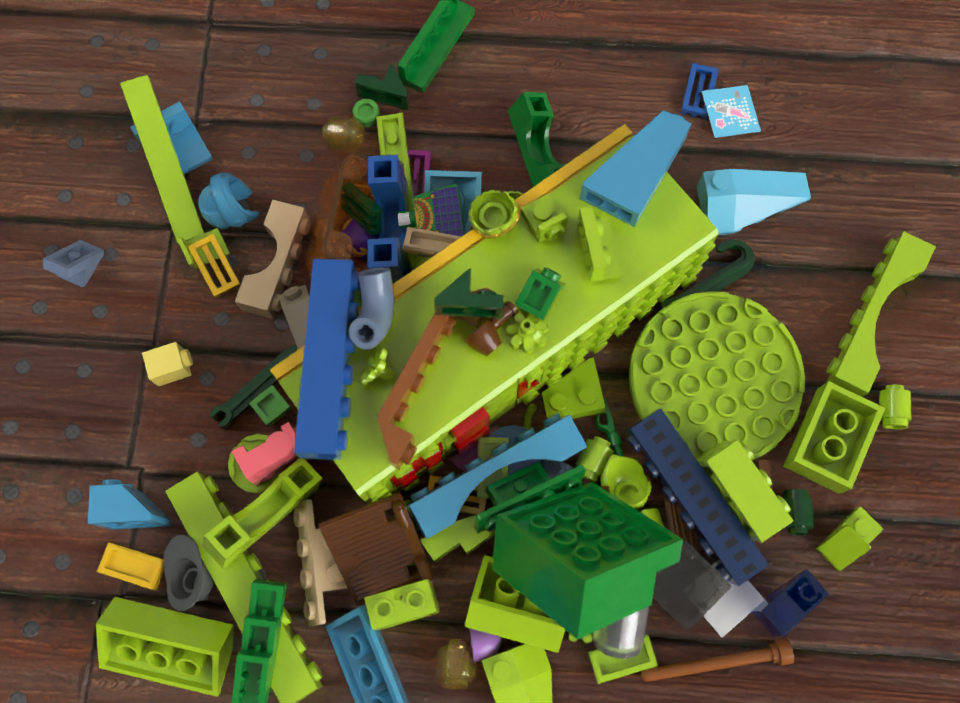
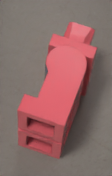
M288 422L280 426L283 431L272 433L268 436L265 443L248 451L242 445L231 451L247 480L258 487L282 473L300 458L294 453L297 426L293 428Z

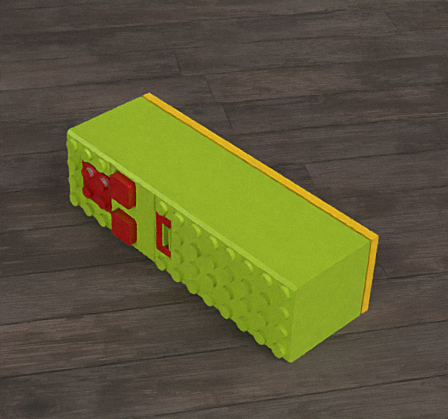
M626 124L515 199L520 210V217L516 225L509 232L499 238L491 239L481 237L472 229L393 284L394 314L386 336L372 349H361L356 346L355 353H350L349 365H353L352 385H347L346 397L350 398L351 409L349 418L344 417L343 430L348 432V444L346 451H341V460H334L356 493L367 504L396 494L402 489L405 492L410 491L420 483L418 477L426 471L429 474H433L444 465L442 460L446 458V455H450L455 450L460 456L478 444V440L481 437H487L490 434L489 425L514 408L515 405L522 401L525 405L533 401L539 395L537 390L546 384L548 387H551L562 378L561 373L568 367L571 370L577 368L585 361L583 357L587 353L592 351L596 354L608 344L606 340L613 334L616 337L623 335L631 327L629 323L635 318L639 321L643 320L653 311L651 307L658 301L662 304L665 299L672 298L675 295L673 291L680 285L686 288L697 279L695 275L703 269L701 265L709 258L708 253L715 248L716 244L714 241L719 233L714 224L670 174L666 172L635 227L593 206L595 217L606 216L609 218L622 273L617 278L590 282L577 228V220L580 208L592 205L580 199L581 189L584 181L635 136H632L633 132ZM549 194L559 212L567 214V228L557 239L552 241L546 239L539 243L523 218L521 207ZM544 267H547L560 274L561 278L559 280L566 285L559 292L546 318L538 320V322L544 321L548 325V331L542 333L547 343L543 347L534 344V352L532 354H525L523 345L518 349H513L509 344L512 337L506 335V328L508 325H515L513 321L514 316H511L497 329L502 343L487 357L473 350L465 343L486 321L482 319L478 328L454 317L457 320L451 335L449 337L444 336L439 344L441 352L433 365L428 364L423 373L426 378L420 391L417 394L412 393L406 403L410 407L401 423L397 421L395 423V426L413 434L415 438L414 445L417 447V450L408 465L403 463L400 470L394 468L388 456L377 415L435 314V297L465 271L471 269V292L487 287L495 291L497 295H504L503 304L506 301H510L515 305L533 270H543ZM516 306L518 313L527 318L530 313ZM305 345L270 369L297 409L299 408ZM383 346L388 351L385 358L386 366L395 371L394 377L390 382H387L378 376L371 382H368L367 385L360 384L358 382L360 374L368 366L365 363L366 358L370 353L375 356L377 349Z

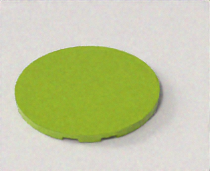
M709 291L690 294L671 302L646 324L632 351L629 365V385L632 401L640 419L642 420L653 411L661 408L696 459L720 442L738 440L749 447L754 456L751 460H754L775 448L794 426L801 411L802 396L805 393V373L801 354L792 335L782 322L780 323L768 312V309L749 298L745 299L728 292Z

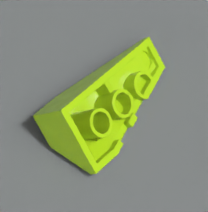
M522 644L481 660L496 703H552L551 666L545 649Z

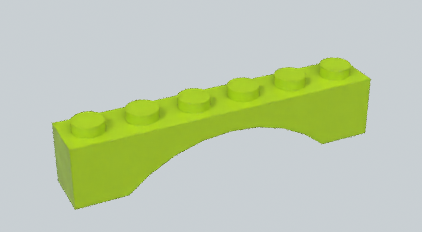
M904 231L896 239L891 238L883 250V254L886 257L883 262L880 261L872 273V277L875 280L872 286H867L861 296V300L864 301L861 310L857 309L850 319L849 324L853 325L850 333L844 334L838 345L841 352L838 358L834 357L827 368L826 373L830 375L826 382L830 381L861 397L869 393L880 369L875 348L876 321L880 309L894 289L914 280L925 271L936 246Z

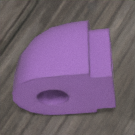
M469 628L474 663L482 662L481 660L494 656L501 646V637Z

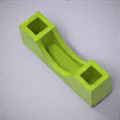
M299 458L279 474L268 489L256 500L238 513L227 516L204 535L202 546L224 569L298 507L302 501L316 492L323 478L304 458Z

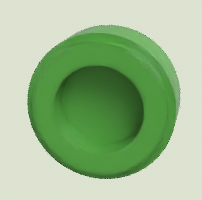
M362 99L356 102L353 107L355 122L362 127L375 125L377 123L376 117L380 116L377 103L371 99Z

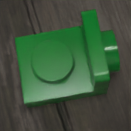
M544 267L543 270L535 269L530 274L515 305L544 320L559 292L563 290L566 284L559 280L561 278L560 274L547 267Z

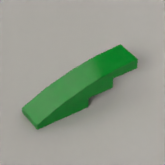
M255 579L252 582L249 613L244 619L242 645L236 659L232 703L268 702L287 583Z

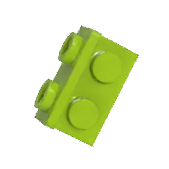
M593 206L580 208L577 228L590 282L620 277L622 272L609 218L606 216L595 217Z

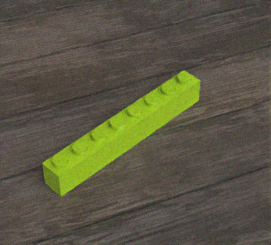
M196 472L165 492L189 536L197 543L205 566L243 634L244 619L249 613L252 582L255 579L264 580L259 572L262 566L254 553L249 554L246 549L222 569L202 546L204 535L227 516L233 514L225 501L220 502L216 492L219 489L210 475L206 477ZM283 608L271 687L280 703H298L323 686L320 682L323 675L314 661L310 663L304 651L307 650V646L298 633L294 635L289 624L292 620L285 608Z

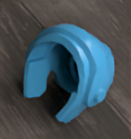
M218 173L210 178V185L201 191L198 199L202 217L214 227L228 229L230 226L239 227L259 217L258 212L245 210L236 201V199H248L252 194V190L240 179L229 173Z

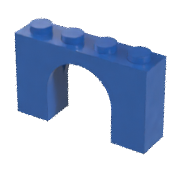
M398 155L368 156V185L376 204L382 208V224L379 238L368 239V269L390 268L392 283L394 284L409 273L407 253L402 250L407 228L400 229L398 223V212L408 210V183Z

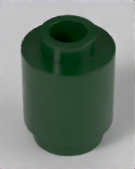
M803 489L785 490L783 499L790 507L791 511L788 514L793 519V522L783 529L788 530L789 535H808V530L814 529L813 500L809 497V491Z

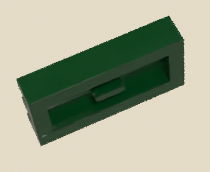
M352 182L341 184V190L345 192L341 194V199L345 202L341 204V208L371 236L381 233L382 208Z

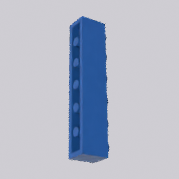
M313 259L294 453L300 458L341 460V451H346L348 432L343 430L344 417L349 418L351 401L349 397H346L347 385H352L353 365H349L350 353H355L356 345L349 336V328L351 323L358 318L359 306L358 302H354L355 291H360L359 272L356 271L352 260Z

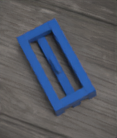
M692 63L680 112L681 115L690 113V117L696 118L699 115L701 119H707L708 112L705 103L704 108L698 107L706 74L711 75L708 90H713L715 88L718 68ZM700 72L693 106H689L695 74Z

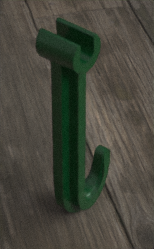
M728 240L719 244L716 247L717 253L736 249L740 253V258L675 298L665 299L657 313L681 297L700 292L720 291L745 276L752 269L755 262L752 249L740 240Z
M295 344L285 349L224 405L214 407L210 417L217 421L222 415H226V418L218 425L223 430L230 429L235 424V419L250 406L249 403L278 381L270 369L298 350L297 345Z

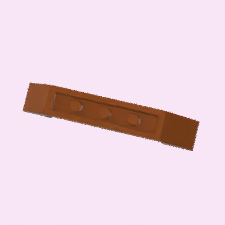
M486 287V288H483V289H479V290L473 291V292H471V293L477 294V292L480 291V290H491V289H489V288ZM436 312L433 315L377 415L388 456L394 468L400 470L403 463L408 465L417 450V447L414 445L415 438L413 434L395 426L396 421L401 423L410 407L406 403L412 393L417 394L420 391L426 378L423 375L428 364L433 365L441 352V347H439L441 340L444 336L449 337L456 325L457 320L454 317L478 328L482 319L487 321L489 318L436 315Z

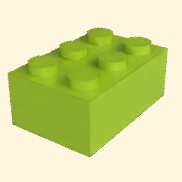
M830 381L826 382L816 390L783 467L838 494L851 490L885 408Z
M738 440L720 442L696 460L753 541L763 543L793 522V519L788 514L791 511L790 507L781 496L775 495L770 487L772 485L771 479L764 470L757 469L751 460L754 458L753 453L745 443H740Z
M484 555L470 600L465 627L558 653L565 629L493 571V557Z

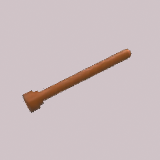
M788 638L773 640V644H768V648L649 668L641 671V678L645 682L767 661L783 666L794 664V654Z

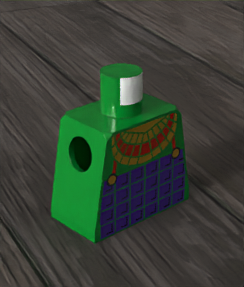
M451 184L413 196L414 210L398 212L400 229L416 227L417 229L461 237L465 235L458 184Z

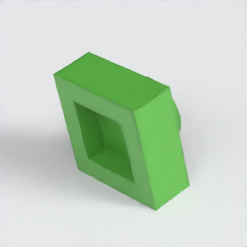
M273 385L249 403L268 427L292 410Z

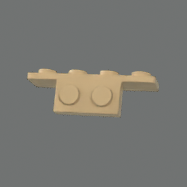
M308 499L302 501L296 507L293 519L299 531L297 553L302 559L303 568L300 573V582L302 588L305 589L306 595L303 611L305 619L308 620L309 627L326 623L323 592L348 589L321 530L315 529L312 500Z

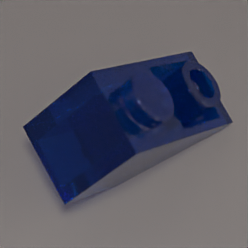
M805 569L773 591L752 612L773 636H785L821 603L829 593Z

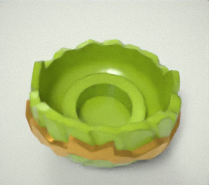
M498 190L483 192L474 199L469 210V220L473 229L481 237L491 239L499 238L509 232L516 225L520 217L517 203L506 191L502 193Z

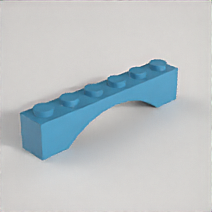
M559 413L554 414L542 421L545 426L537 431H534L532 427L517 435L519 441L509 446L505 442L491 450L493 455L482 461L481 457H478L465 464L466 471L457 476L454 472L443 476L437 480L439 486L428 491L427 487H424L410 495L412 501L406 505L423 537L428 539L454 524L461 507L470 493L482 480L496 470L509 464L529 459L562 462L585 449L587 445L571 416L560 417Z

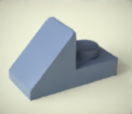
M79 240L43 258V269L55 273V275L80 287H85L101 261L104 250Z

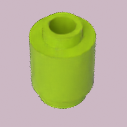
M886 385L885 390L879 391V405L885 408L880 420L882 421V426L886 429L908 428V422L911 421V392L904 390L903 385Z
M595 436L593 440H586L587 447L581 451L575 465L577 467L583 465L586 469L584 478L597 483L610 455L614 451L609 448L610 442Z

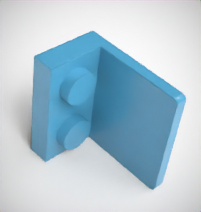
M180 101L161 111L184 174L213 159ZM131 126L130 128L141 143L136 126Z

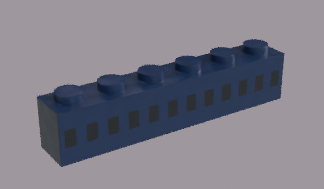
M661 408L653 411L626 430L629 435L626 438L629 445L636 453L641 452L647 462L644 463L646 470L654 479L659 478L664 486L661 491L665 498L672 505L676 503L682 512L679 515L681 521L688 530L693 529L700 538L697 541L698 546L707 557L710 555L717 563L715 570L725 583L730 582L740 586L769 566Z

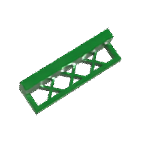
M460 0L439 1L397 65L399 77L403 84L424 93L474 16V7Z

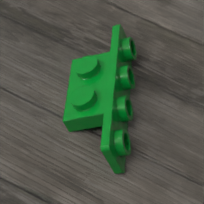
M538 461L487 485L486 493L494 507L476 515L475 531L477 534L485 530L491 532L496 529L497 514L581 486L586 469L583 465H580L550 479Z

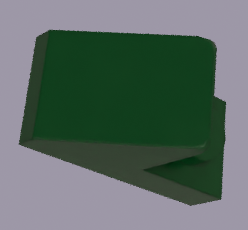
M392 64L388 68L384 81L374 75H357L355 86L358 97L371 99L378 103L408 111L410 107L408 93Z
M468 269L435 297L436 315L502 318L504 295H497L495 291L480 290L477 294L471 293L472 277L471 269Z

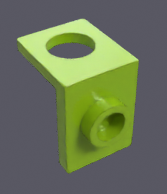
M218 228L188 241H185L182 237L177 239L188 264L194 269L199 267L188 246L211 234L216 236L225 255L230 254ZM211 242L207 245L214 259H220ZM202 247L198 248L197 251L204 264L210 263Z

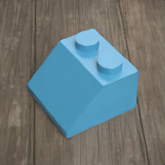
M108 479L102 480V485L90 486L88 524L111 530L171 527L172 520L143 492L133 489L132 484H121V480Z

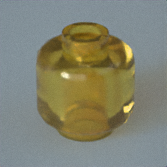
M334 115L323 126L322 136L331 150L353 152L362 145L365 132L363 125L360 124L357 118Z
M450 639L448 640V645L442 646L437 650L435 676L443 683L444 688L466 689L468 684L476 679L477 663H474L472 647L467 646V641Z

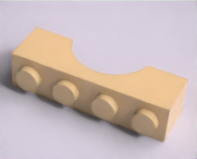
M272 200L263 224L269 235L277 242L276 255L272 263L263 271L252 275H244L235 299V303L242 311L274 319L276 311L279 312L282 308L279 295H282L285 286H289L291 283L294 261L300 258L303 236L309 233L311 220L305 208Z

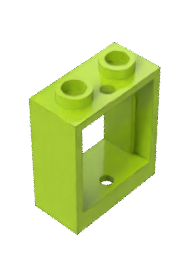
M428 579L364 597L372 630H383L440 613L433 582Z

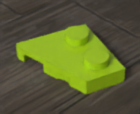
M594 357L583 362L542 392L547 418L559 413L560 417L570 415L572 419L606 412Z

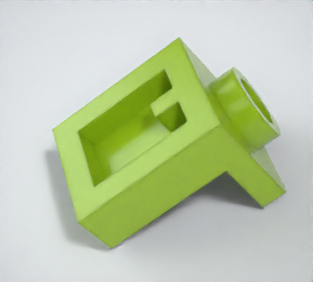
M549 194L521 207V214L539 243L546 239L549 241L555 240L565 232L568 216L565 212H559Z

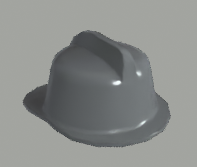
M177 535L170 540L164 554L167 596L169 603L174 609L186 611L193 607L196 602L208 600L214 580L201 560L198 545L193 538L187 535Z

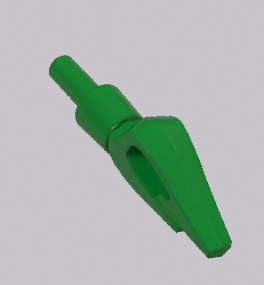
M604 397L606 412L603 413V416L606 417V425L600 424L602 413L597 414L595 425L598 430L607 433L608 441L611 443L610 448H614L615 454L624 457L621 448L623 442L616 430L606 403V397Z

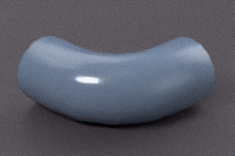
M386 267L367 269L358 273L362 299L361 312L359 317L351 323L349 336L351 341L361 349L368 350L378 345L384 339L391 326L394 314V292L390 268Z

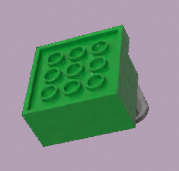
M590 482L497 514L492 570L577 640L593 633V642L599 651L610 657L628 659L642 652L649 606L652 604L656 572L680 561L683 539L594 482Z

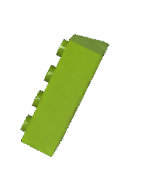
M114 597L96 622L99 668L218 697L233 649L234 625Z

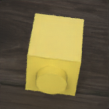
M177 342L142 353L148 378L157 386L192 376L189 367L193 365L191 354L188 349L182 348Z

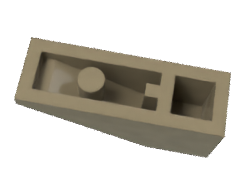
M306 285L291 287L282 295H279L283 312L298 350L305 345L310 297Z

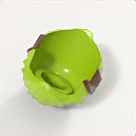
M615 454L610 455L600 478L603 489L636 510H639L647 503L652 488L651 477L645 471L644 465L638 460L631 457H620Z

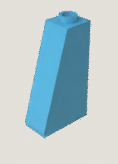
M663 110L584 181L580 199L635 227L683 145L691 123L685 121L678 114H671Z

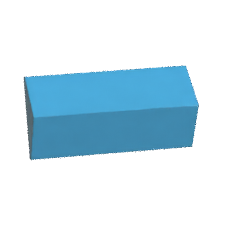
M366 605L356 608L325 626L355 703H409L380 630H372Z

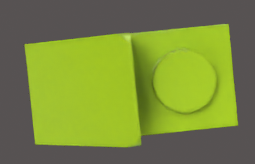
M860 506L816 550L837 571H841L871 549L869 543L883 528Z

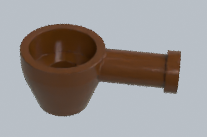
M506 301L503 304V317L488 319L465 343L486 357L490 355L502 343L497 329L511 316H515L518 313L516 306L512 302Z

